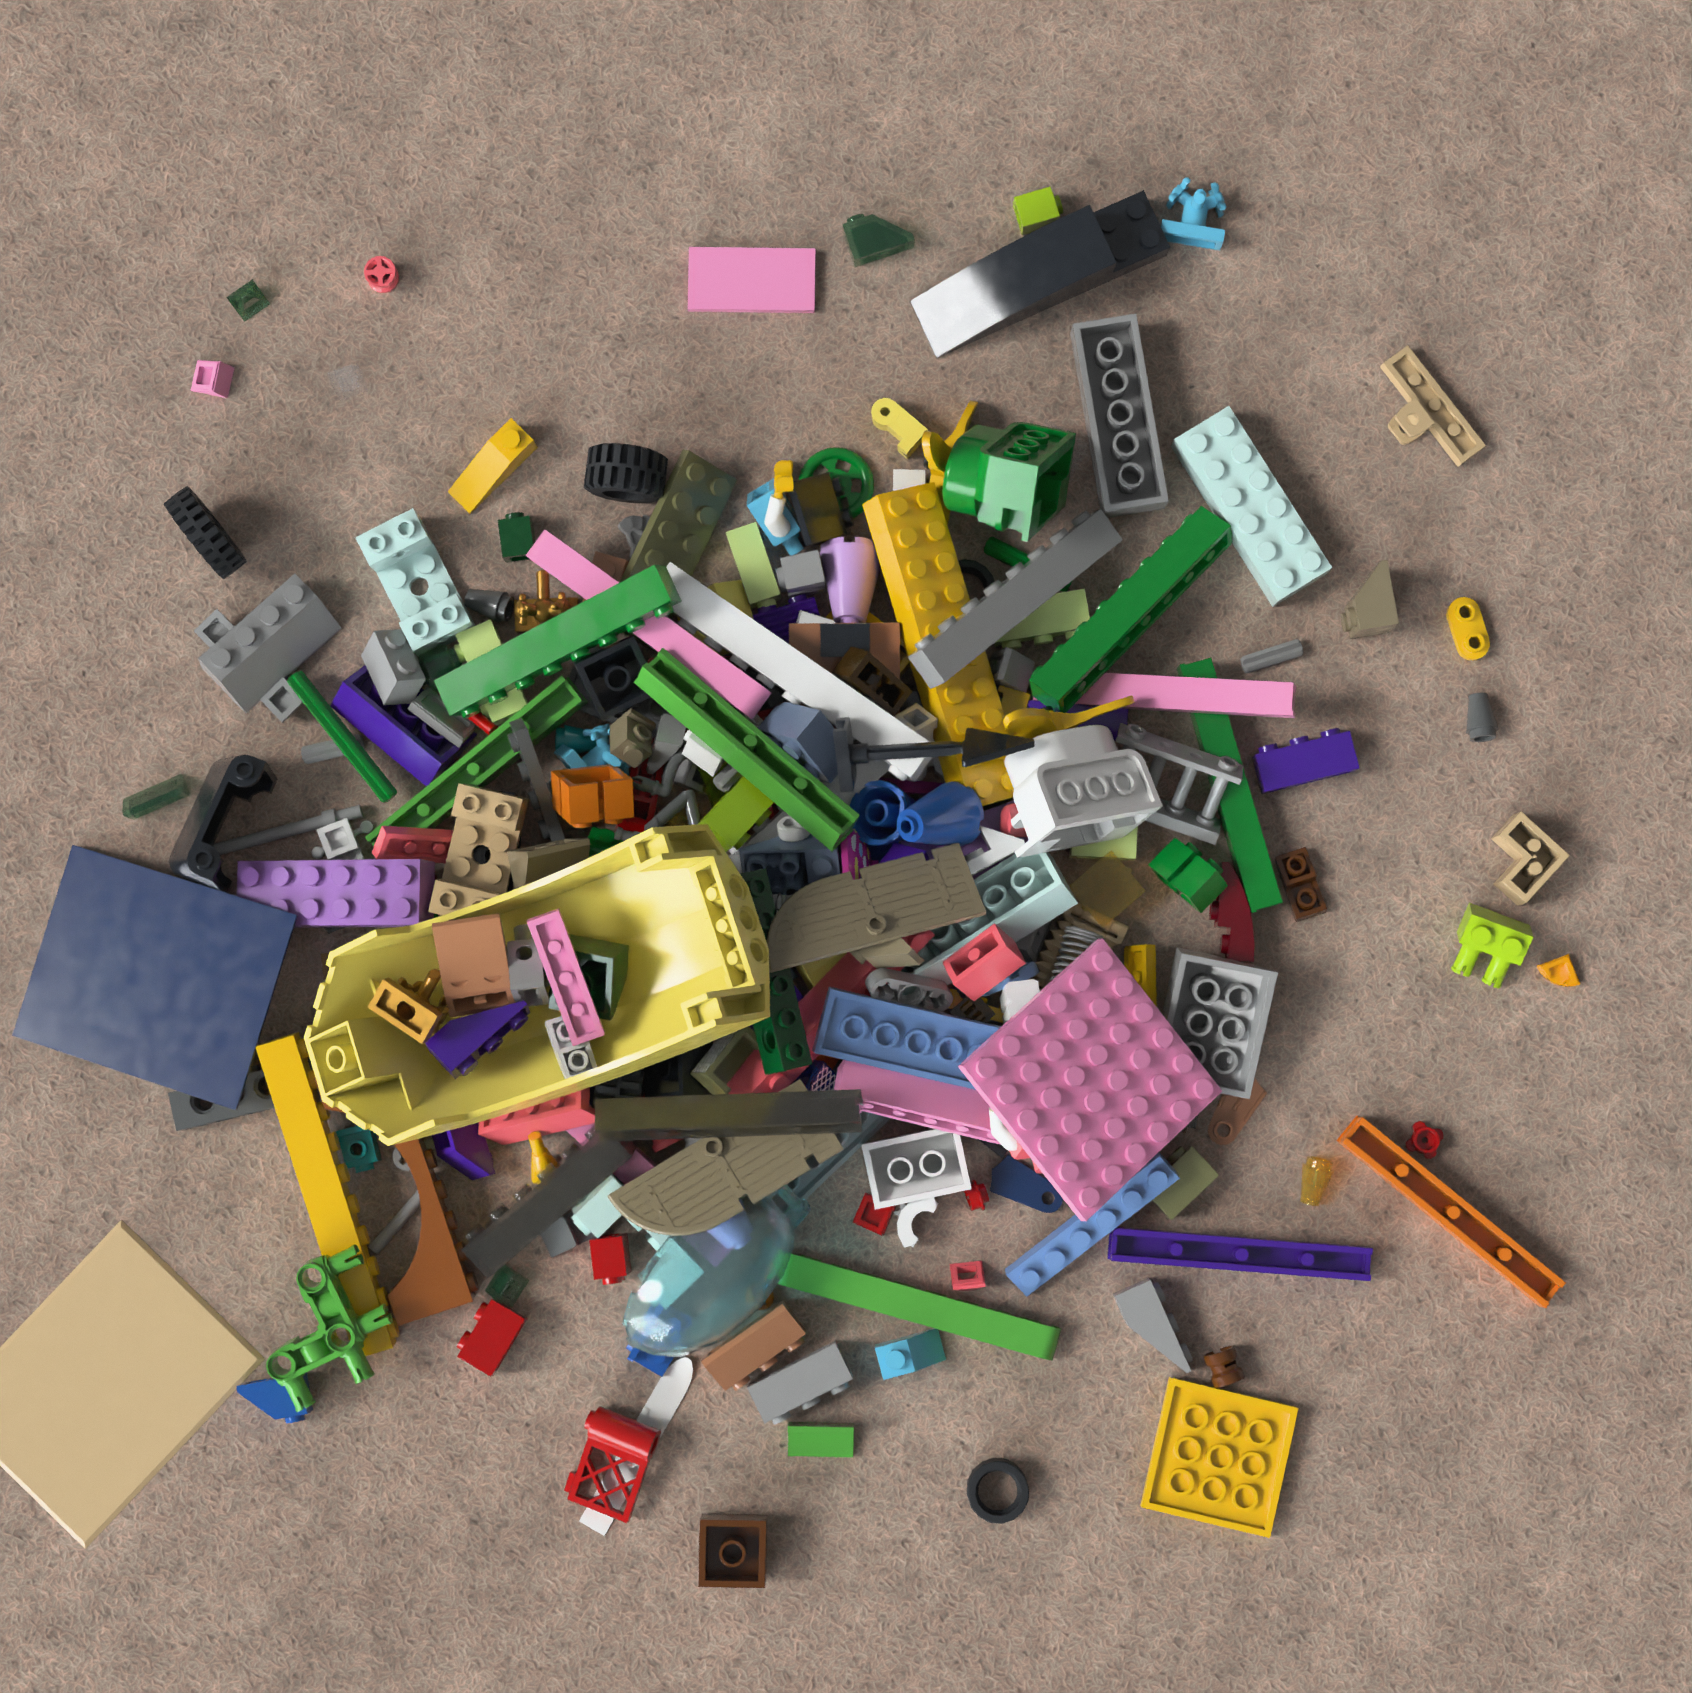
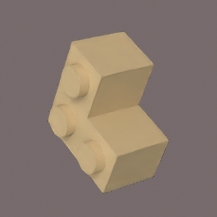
M1520 811L1513 814L1491 838L1515 860L1495 881L1494 885L1517 906L1525 904L1570 855Z

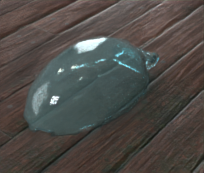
M786 1184L755 1204H752L748 1195L743 1197L739 1201L744 1210L710 1230L683 1236L669 1235L643 1270L641 1276L644 1278V1281L638 1292H631L628 1298L622 1322L628 1336L626 1338L627 1343L631 1347L651 1355L683 1357L723 1341L763 1306L783 1277L794 1248V1229L809 1214L810 1204L805 1199L799 1198ZM776 1194L789 1205L784 1212L771 1201Z

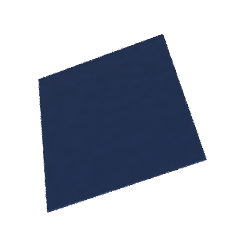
M72 845L12 1036L237 1110L298 915Z

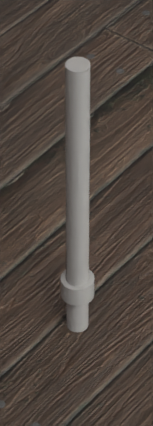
M361 805L338 811L333 808L322 811L319 816L215 843L213 847L217 849L220 855L313 831L348 818L349 821L363 817Z

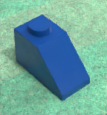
M306 1372L303 1378L310 1390L308 1375ZM273 1378L245 1382L236 1386L237 1393L275 1420L285 1418L286 1423L305 1420V1414L313 1411V1406L311 1405L307 1408L303 1407V1410L296 1412L285 1386H281Z

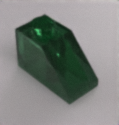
M857 214L846 220L847 223L842 224V233L854 268L914 248L915 239L912 233L873 214L868 216Z

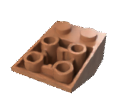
M499 913L432 923L447 1007L450 1009V1017L476 1014L515 1003L510 990L507 946Z

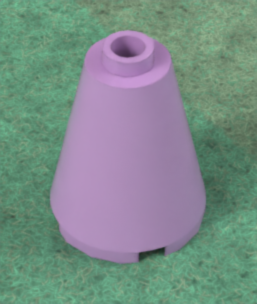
M844 537L827 540L821 544L820 558L833 620L835 623H866L881 569L872 539L855 537V542H844Z

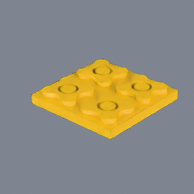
M1169 1376L1140 1506L1154 1511L1270 1538L1299 1408Z

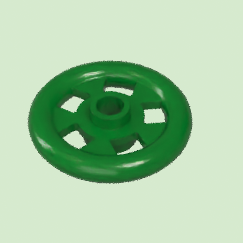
M840 447L823 449L811 456L802 467L798 480L813 476V473L820 465L824 466L828 470L827 472H833L835 477H840L845 491V495L841 496V499L847 498L853 519L864 511L862 504L872 499L874 492V478L867 462L854 451ZM838 460L851 464L848 473L841 469H835ZM852 479H861L860 493L851 492Z

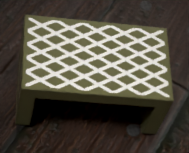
M748 1026L717 1039L690 1074L713 1095H728L731 1088L727 1086V1083L753 1050H759L755 1032Z

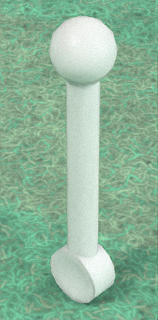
M367 820L363 821L360 827L353 831L355 837L361 833H370L373 830V824ZM317 846L313 848L312 856L314 858L320 859L324 856L325 851L323 847Z

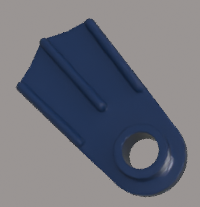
M1007 1155L1001 1163L992 1168L991 1192L1044 1213L1055 1212L1062 1205L1063 1198L1047 1179L1010 1155ZM1045 1192H1051L1054 1195V1202L1050 1205L1044 1204L1042 1201V1195Z

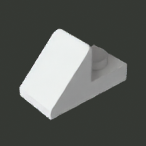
M980 826V834L989 851L984 853L983 849L979 848L965 856L971 875L973 876L1015 854V851L1025 844L1024 840Z

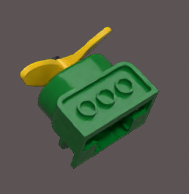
M970 400L955 430L945 441L935 432L927 430L923 432L924 468L930 469L931 472L929 483L935 482L947 525L950 512H959L976 516L978 522L986 523L999 531H1005L1007 528L1022 533L1021 540L1028 542L1065 507L1076 433L1026 422H1014L1005 429L977 424L967 431L978 405V402Z

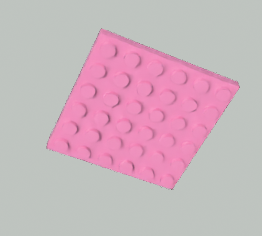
M1103 938L1097 939L958 1066L1080 1221H1087L1222 1092L1217 1083Z

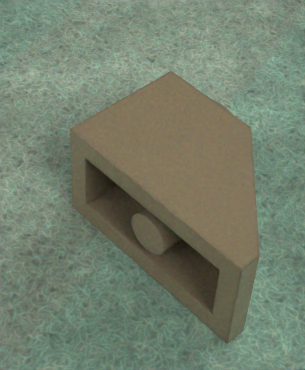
M902 938L850 951L861 964L867 960L876 969L917 966L925 961Z

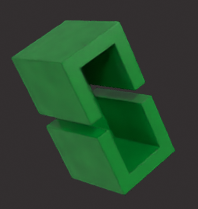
M1174 837L1148 865L1161 882L1177 895L1182 893L1180 895L1182 899L1202 913L1228 886L1221 876L1224 871L1211 858L1207 861L1202 859V853L1191 842L1185 845Z

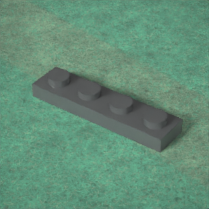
M522 718L509 722L513 733L507 734L513 752L519 751L523 762L517 765L523 781L529 780L533 791L527 792L533 810L539 809L542 820L537 821L542 837L543 839L549 838L551 842L565 839L556 811L553 809L552 799L528 729Z

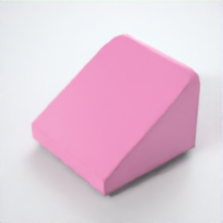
M197 360L191 391L228 398L234 367L221 361Z

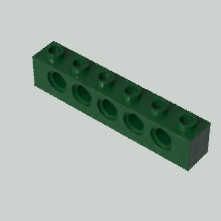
M766 868L740 873L749 887L765 939L767 940L770 925L776 915V908ZM790 968L772 973L769 971L770 1017L753 1024L765 1075L812 1064Z

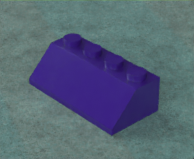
M364 665L342 682L330 707L421 783L428 786L451 767L477 734L474 732L460 747H457L409 711L408 707L410 704L383 705L367 667ZM421 688V689L419 690L417 696H418L424 689Z

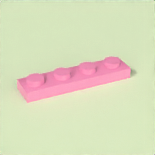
M558 908L527 919L528 927L572 1045L576 1046L604 1036V1028L560 909Z

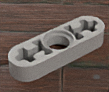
M879 968L872 971L865 980V985L872 998L894 1001L937 1012L946 1010L953 1001V996L947 984L938 979ZM917 986L913 993L902 995L906 988Z

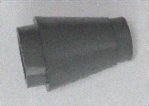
M469 589L464 603L465 607L471 608L499 623L510 620L514 611L515 599L503 591Z
M1474 693L1469 695L1466 734L1470 735V741L1486 742L1495 739L1496 731L1499 728L1488 699V694Z

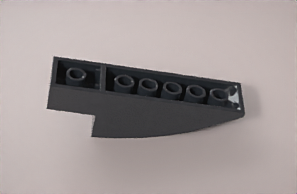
M1143 190L1093 212L1090 205H1087L1045 225L969 265L912 299L910 303L935 357L939 358L1167 256L1170 245Z

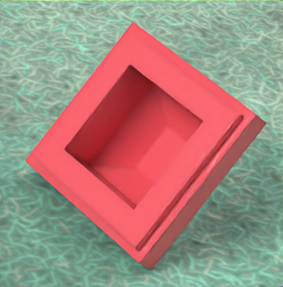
M982 1261L950 1264L953 1290L972 1291L985 1287ZM976 1272L973 1278L961 1279L958 1275L959 1273Z

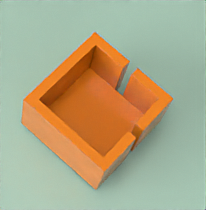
M607 764L551 771L553 809L573 827H590L592 822H599L600 819H604L606 824H619L624 822V818L634 817L633 779L618 767Z

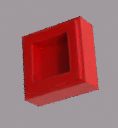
M865 1192L852 1223L884 1236L896 1206L875 1210L872 1195Z

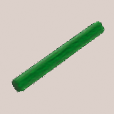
M299 671L292 674L287 680L288 685L381 802L386 803L392 800L397 794L395 787L304 672Z

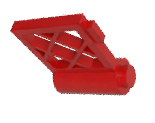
M599 1406L596 1411L591 1410L587 1416L584 1428L588 1430V1439L576 1472L571 1471L569 1473L564 1491L569 1492L568 1500L628 1523L631 1519L650 1459L659 1443L661 1430ZM594 1447L605 1452L610 1463L609 1465L598 1470L595 1469L590 1458ZM614 1455L620 1457L621 1459L616 1461ZM625 1461L640 1465L636 1478L625 1482L618 1464ZM586 1468H588L590 1473L584 1476ZM612 1468L619 1486L605 1491L598 1474ZM592 1477L600 1494L591 1499L578 1494L582 1481ZM633 1484L632 1490L630 1492L628 1486ZM622 1489L627 1500L624 1512L613 1508L607 1495ZM602 1499L604 1504L597 1502V1500Z

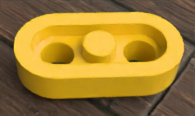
M1457 598L1448 606L1446 612L1456 649L1464 659L1478 660L1488 652L1490 647L1489 636L1480 608L1471 598ZM1460 608L1468 609V618H1463L1460 615ZM1470 638L1478 640L1479 647L1477 649L1469 645Z

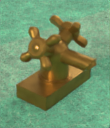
M437 969L430 970L423 982L417 981L413 985L407 983V980L403 977L399 978L398 983L389 977L383 979L368 1005L370 1010L421 1044L428 1042L432 1033L435 1034L439 1031L440 1024L444 1022L450 1011L446 1006L444 996L441 997L438 1007L431 1005L429 1001L441 978L440 970Z

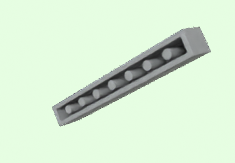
M1102 509L1091 514L1086 510L1071 520V523L1074 525L1071 529L1067 531L1064 527L1049 538L1052 544L1046 548L1044 545H1041L1027 555L1030 561L1024 566L1019 562L1005 573L1008 577L1005 581L1001 583L998 579L983 590L986 596L978 601L975 597L960 608L963 614L957 619L952 615L937 626L940 630L938 634L933 637L929 633L914 644L917 650L908 658L930 689L949 680L1123 540Z

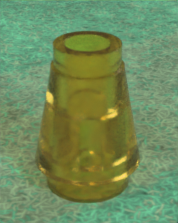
M1307 1156L1306 1163H1302L1300 1202L1311 1206H1319L1320 1200H1322L1334 1174L1332 1170L1333 1162L1320 1157Z

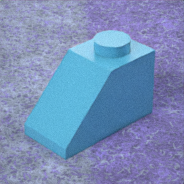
M935 1328L875 1344V1351L883 1380L915 1372L946 1360L939 1331Z

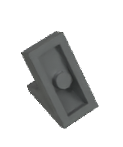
M573 1212L538 1228L551 1258L596 1237L592 1232L586 1236L574 1224V1220L571 1218L574 1215Z

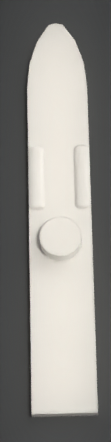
M688 1357L680 1358L667 1368L637 1418V1421L661 1430L660 1437L686 1394L692 1380L693 1365L691 1359ZM615 1457L616 1461L621 1459L620 1457ZM630 1461L618 1464L625 1482L636 1478L640 1465ZM612 1468L608 1469L601 1481L605 1491L619 1486ZM633 1484L628 1486L629 1491L633 1487ZM622 1489L607 1495L612 1507L617 1510L621 1508L626 1499ZM596 1490L593 1497L600 1495L598 1490ZM602 1499L597 1500V1502L604 1504ZM586 1508L579 1521L605 1536L614 1518Z

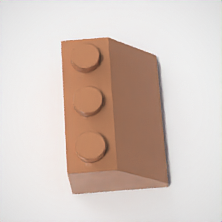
M783 1299L704 1355L701 1363L725 1391L730 1387H733L736 1391L751 1380L749 1374L758 1367L763 1372L778 1361L775 1355L786 1348L788 1353L803 1344L805 1341L802 1336L807 1331L788 1303Z

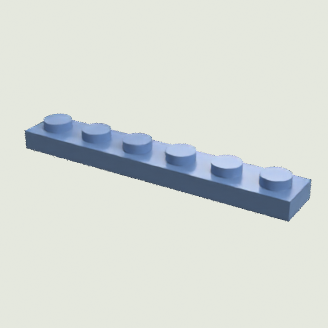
M1158 1152L1087 1221H1080L1075 1214L1005 1268L1007 1277L1026 1297L1179 1180L1180 1177L1177 1171Z

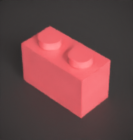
M994 923L944 960L943 964L953 985L971 1000L976 1001L1025 965L1026 962L1015 941Z

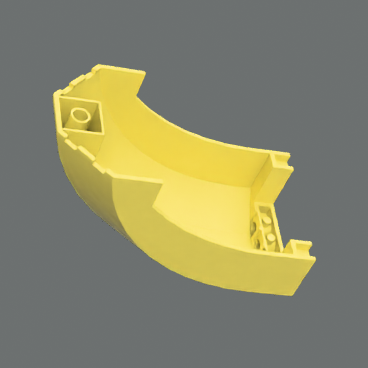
M707 824L652 827L575 865L507 893L411 926L375 929L329 952L326 965L330 968L326 981L319 985L313 1008L317 1011L313 1024L307 1025L304 1040L322 1101L332 1108H339L347 1114L346 1118L364 1130L370 1129L379 1135L381 1142L391 1146L492 1119L604 1083L680 1055L769 1018V948L749 887ZM559 908L569 934L629 945L627 978L612 1020L600 1019L605 1035L589 1041L597 1068L568 1079H564L544 1024L545 1021L562 1015L559 1010L549 1009V1004L529 1007L530 1013L527 1015V1022L517 1031L510 1030L502 1038L503 1043L490 1054L486 1052L477 1060L478 1065L472 1072L466 1076L461 1074L457 1079H454L429 1052L425 1043L421 1044L368 1008L383 979L389 977L398 983L399 978L403 977L407 980V983L413 985L417 981L423 982L430 970H440L432 923L499 913L507 946V942L515 941L514 927L527 924V919ZM441 978L429 998L430 1004L438 1007L441 997L444 996ZM448 1013L444 1022L440 1024L439 1030L444 1025H446L450 1020L465 1017L468 1015L450 1017Z

